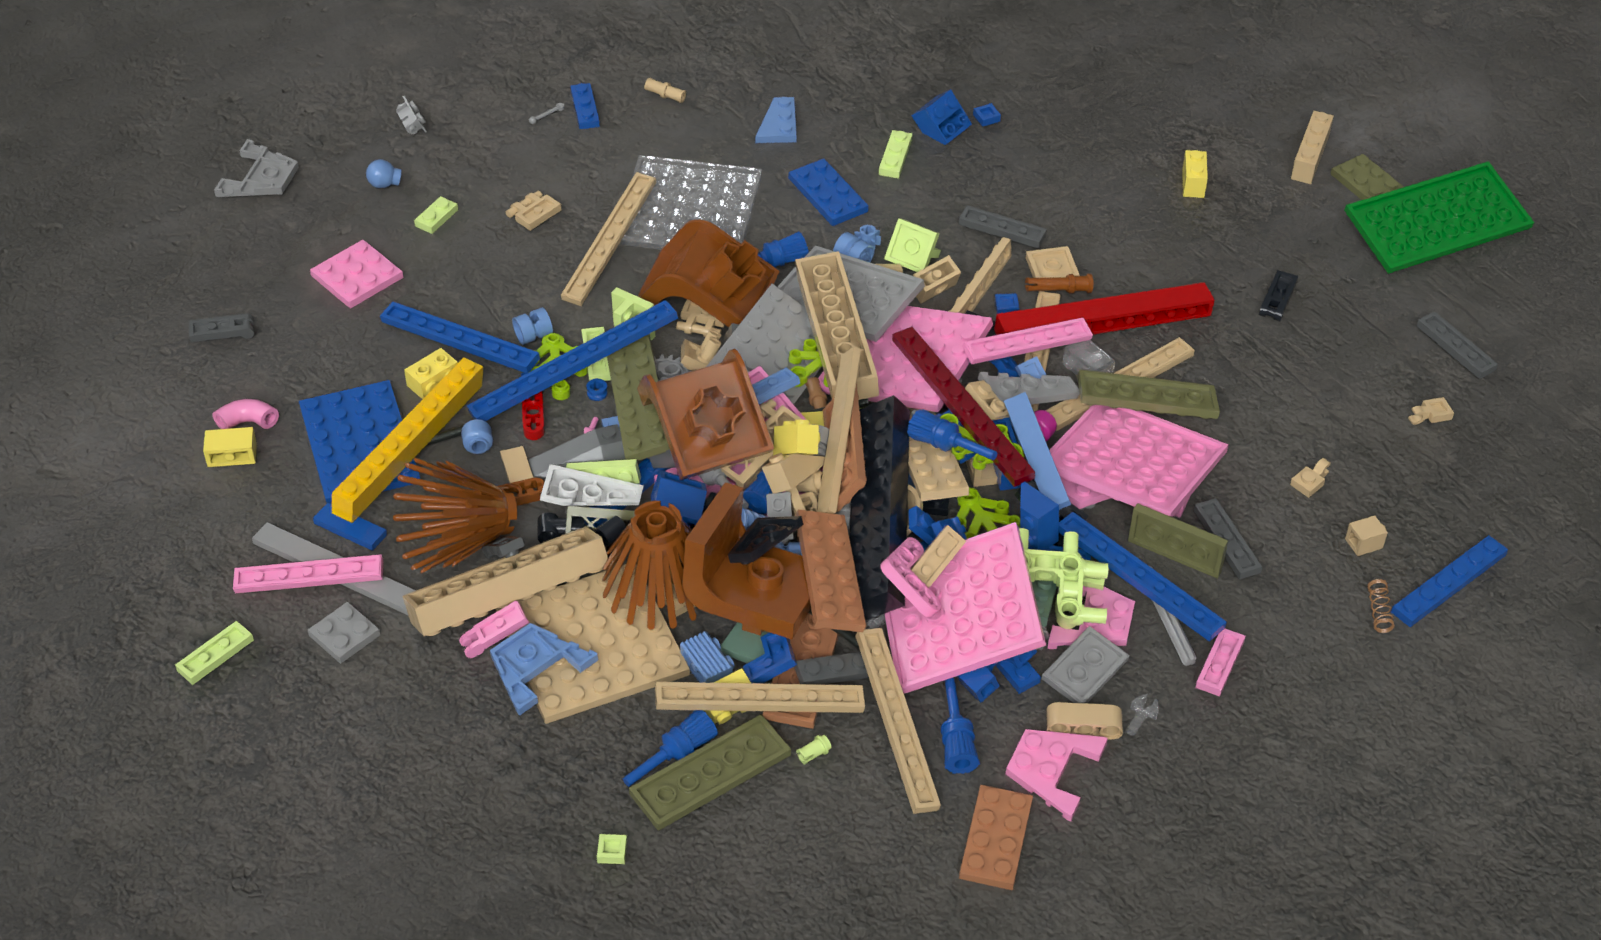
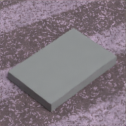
M1089 626L1042 674L1041 679L1071 702L1087 704L1129 660L1130 655Z

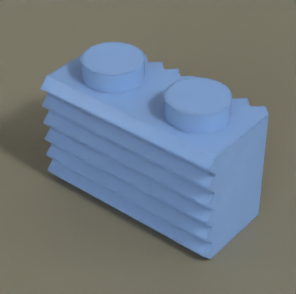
M706 631L680 644V653L699 683H714L733 673L734 663L729 655L724 656L721 652L719 641L715 637L711 638Z

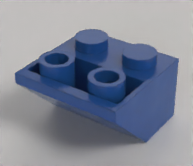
M952 90L936 96L911 115L923 134L944 145L948 144L972 125Z
M659 470L651 493V501H661V506L668 508L669 503L673 504L680 511L682 520L688 526L696 525L703 513L707 493L706 484L689 478L680 480L679 475Z

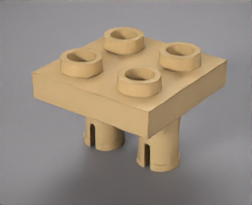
M709 329L702 345H697L684 339L681 345V363L683 366L691 371L705 368L721 346L719 341L721 334L716 330Z

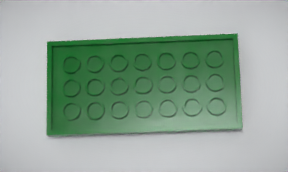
M1489 161L1346 205L1344 209L1388 274L1530 229L1534 225V221Z

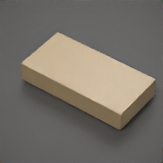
M523 446L500 451L509 483L533 478Z

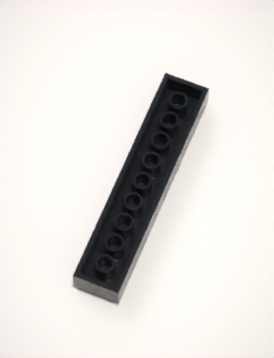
M894 395L859 409L867 481L865 486L858 490L851 499L849 540L865 620L905 606V596L881 570V563L907 539L909 434H907L910 421V410Z

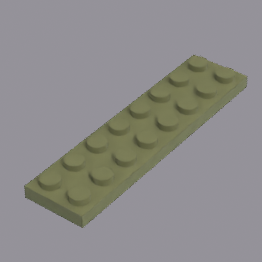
M650 334L607 356L626 460L637 459L639 461L664 453L670 449L654 404L643 406L637 390L644 375L650 374L655 382L659 381Z

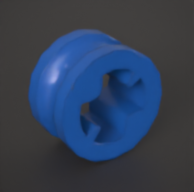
M596 378L587 383V396L589 399L601 401L607 397V383L604 380Z

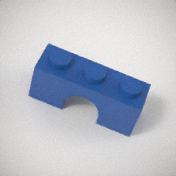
M1035 649L1002 661L1011 662L1019 669L1037 653V650ZM999 662L957 676L960 683L980 703L999 687L996 677L992 674L993 667Z

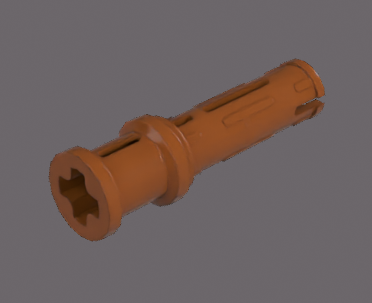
M1069 274L1066 277L1056 278L1027 277L1025 283L1034 284L1025 285L1027 292L1066 290L1069 294H1073L1074 291L1092 293L1094 285L1092 274H1086V276Z

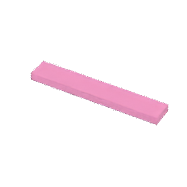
M1084 318L965 341L962 347L970 363L976 364L1091 340L1093 334Z
M380 554L235 568L233 590L236 594L382 580L383 557Z

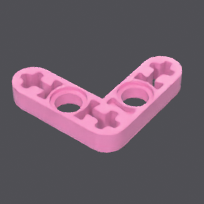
M909 537L881 563V570L920 613L926 617H932L941 609V603L934 593L910 569L924 553V549L919 541Z

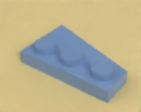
M778 97L773 99L755 136V143L796 142L794 97Z

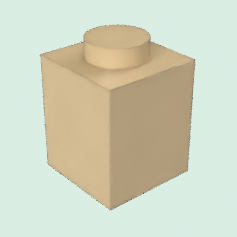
M1371 516L1349 523L1345 539L1356 555L1360 556L1383 549L1388 532L1376 516Z

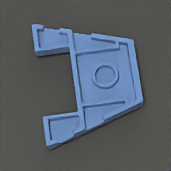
M529 623L490 650L491 658L519 715L538 703L537 695L525 683L561 658H565L580 673L598 661V654L592 650H589V652L579 648V644L572 641L567 643L559 639L558 635L532 623Z

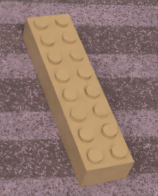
M840 252L795 259L797 280L831 398L835 397L841 355L853 346L861 349L856 381L859 395L858 400L879 396L877 372Z
M583 527L522 550L512 557L501 558L402 597L411 624L423 636H434L439 634L441 629L449 626H460L465 622L464 620L469 618L483 617L488 614V611L495 608L503 609L516 600L530 599L535 595L534 593L542 590H553L557 588L558 584L563 582H574L586 573L600 572L603 570L608 557L602 537L588 527Z

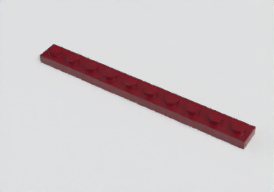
M911 326L892 334V341L958 418L975 441L982 446L997 451V457L992 461L1009 482L1016 487L1024 481L1028 482L1035 479L1033 468L918 332Z

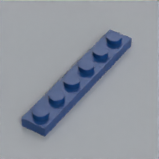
M1488 535L1395 604L1391 613L1406 625L1412 627L1504 558L1508 549Z

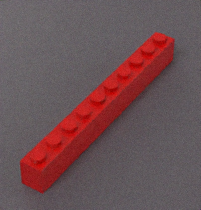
M1205 282L999 313L996 314L994 331L996 335L1084 318L1092 334L1208 317L1211 316L1215 299Z

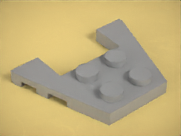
M247 139L240 149V155L244 158L256 159L255 163L243 181L221 178L214 189L215 196L283 194L299 168L298 161L278 152L274 154L268 151L267 147L263 145L259 147L254 144V141Z

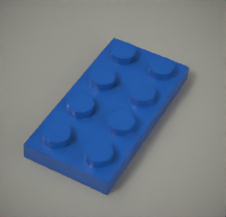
M825 159L788 172V179L832 226L868 212V204Z

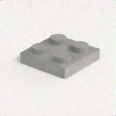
M346 602L309 628L308 634L309 637L341 664L379 637L380 631L351 604Z

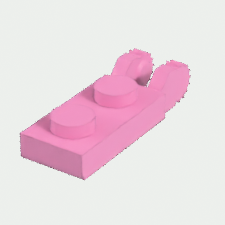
M514 601L474 625V628L463 634L459 641L461 646L466 647L464 651L466 657L474 658L482 654L484 649L527 625L529 621L519 602Z

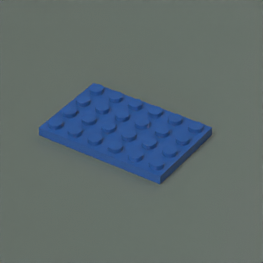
M390 380L299 401L326 504H332V492L402 421ZM414 459L410 462V464L416 465ZM405 467L382 492L413 485L401 482L397 477L403 475L420 479L419 472Z

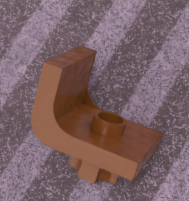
M699 219L691 220L685 223L661 249L637 297L653 303L654 306L666 297H683L695 303L727 327H730L732 323L740 324L769 286L774 284L779 270L757 255L759 250L746 240L742 243L738 242L711 222Z
M736 349L729 350L721 363L655 382L650 374L643 376L637 388L643 406L654 404L680 480L773 451L774 446L746 366Z
M725 482L685 540L684 593L689 601L700 610L742 623V630L760 636L764 631L793 639L811 609L802 555L773 547L749 564L730 563L728 553L746 532L741 518L744 488Z

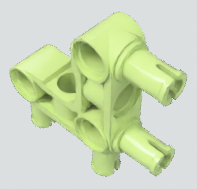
M1019 528L1031 582L1035 580L1053 581L1059 587L1055 603L1058 625L1064 629H1072L1075 626L1083 625V622L1106 624L1107 608L1084 607L1082 604L1083 579L1085 577L1107 579L1108 563L1086 562V560L1081 558L1078 553L1079 535L1076 532H1066L1064 534L1063 552L1028 549L1029 530ZM1071 566L1075 568V570L1070 571L1065 569V567ZM1070 611L1074 615L1066 616L1063 612Z

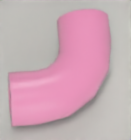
M258 399L236 400L222 406L212 414L215 423L220 429H231L244 422H254L264 429H269L276 424L279 418L277 409Z

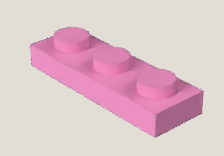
M1224 629L1218 634L1197 680L1196 688L1220 697L1244 644L1245 635L1228 629Z

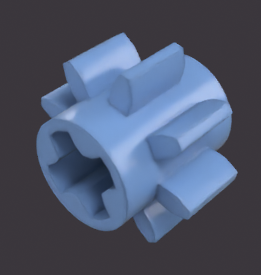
M864 225L860 227V232L855 231V236L872 245L874 250L875 245L881 244L880 230H876L874 226Z

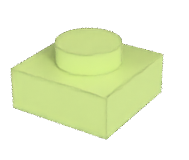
M599 834L597 863L625 864L627 835Z

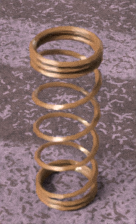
M1375 579L1368 584V591L1371 593L1369 598L1372 602V616L1375 619L1374 629L1377 632L1386 633L1394 628L1393 616L1386 614L1392 609L1390 606L1385 605L1390 602V598L1384 596L1389 592L1387 589L1388 584L1385 580ZM1383 583L1386 585L1384 588H1377L1375 590H1372L1370 588L1373 584ZM1387 590V592H1386L1385 594H1383V595L1373 594V593H1377V594H1378V593H1382V592H1385V591ZM1371 595L1382 597H1378L1375 600H1372ZM1380 598L1388 599V602L1383 604L1375 603L1374 601ZM1373 603L1377 605H1382L1377 607L1375 610L1373 609ZM1381 607L1390 608V610L1387 612L1376 611L1378 608ZM1374 612L1379 613V614H1383V615H1380L1379 617L1375 618V617H1374ZM1382 616H1391V619L1383 618V619L1377 620L1378 618H1380V617H1382ZM1380 622H1390L1392 626L1385 629H1380L1376 625Z

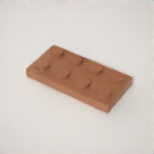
M980 785L959 879L1013 890L1033 795Z

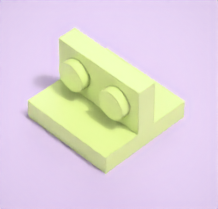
M898 218L884 259L919 272L928 267L931 258L939 257L941 250L935 248L940 233Z
M617 287L611 292L614 327L654 306L653 303ZM655 331L650 333L651 340L655 337Z

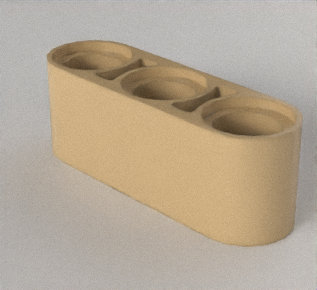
M1052 703L1047 707V731L1106 737L1108 740L1117 739L1123 734L1122 710L1116 705Z

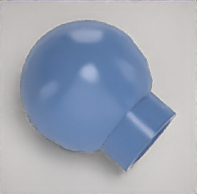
M378 159L369 164L366 170V177L368 182L375 188H387L390 185L399 186L401 169L394 168L388 161Z

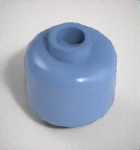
M475 419L465 423L462 427V442L468 452L481 454L491 448L493 436L491 427L486 421Z

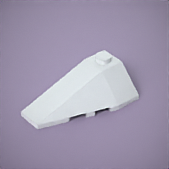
M550 464L540 500L562 506L639 505L644 485Z

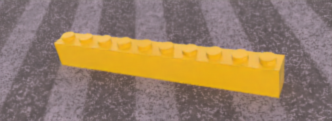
M463 357L332 492V514L353 523L405 468L404 464L410 463L482 387L483 366Z

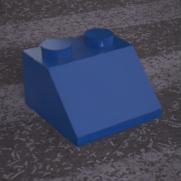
M1024 481L1021 483L1020 528L1029 530L1028 549L1046 550L1059 541V505Z

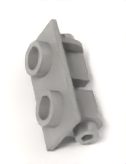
M403 96L405 102L397 106L396 112L406 131L410 134H416L422 128L426 133L427 130L423 125L426 121L418 112V107L413 100L409 102Z
M791 492L766 494L768 517L792 516ZM793 533L781 542L788 544V540L794 539Z

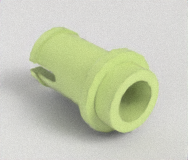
M817 735L814 741L797 749L796 752L800 761L805 765L821 754H828L832 747L825 735Z

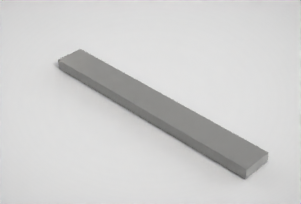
M268 522L252 537L253 544L292 562L344 558ZM383 576L382 580L341 584L408 615L402 596L416 591Z

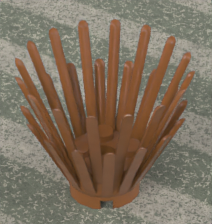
M413 458L416 463L434 470L410 463H405L404 465L408 469L473 490L403 475L397 477L401 482L423 486V489L426 491L458 497L394 494L393 498L395 500L426 502L421 504V508L424 510H443L440 512L395 514L393 516L394 521L453 518L426 522L422 525V528L425 530L402 534L396 537V541L403 542L442 534V537L429 541L426 546L404 553L402 555L403 559L455 543L439 550L437 554L412 565L411 570L420 568L433 561L436 562L424 567L420 573L445 562L443 568L451 564L453 567L500 535L510 534L515 526L509 527L510 520H517L515 496L513 493L505 492L509 488L497 487L445 460L446 464L437 461V465H434L424 460Z
M661 501L645 502L635 509V516L631 517V522L606 553L610 554L612 552L604 564L603 570L607 569L602 581L608 578L611 571L612 573L604 589L603 598L608 596L630 551L611 607L612 613L615 614L617 612L621 599H624L637 562L627 623L629 625L633 624L637 605L640 607L644 605L649 570L647 628L649 630L655 628L657 589V605L661 609L664 608L666 595L670 628L674 629L677 626L671 575L678 602L680 604L685 602L690 619L692 621L696 619L694 606L683 590V568L680 562L681 559L684 565L685 540L692 529L682 520L680 511L673 504L669 503L668 508L661 506Z

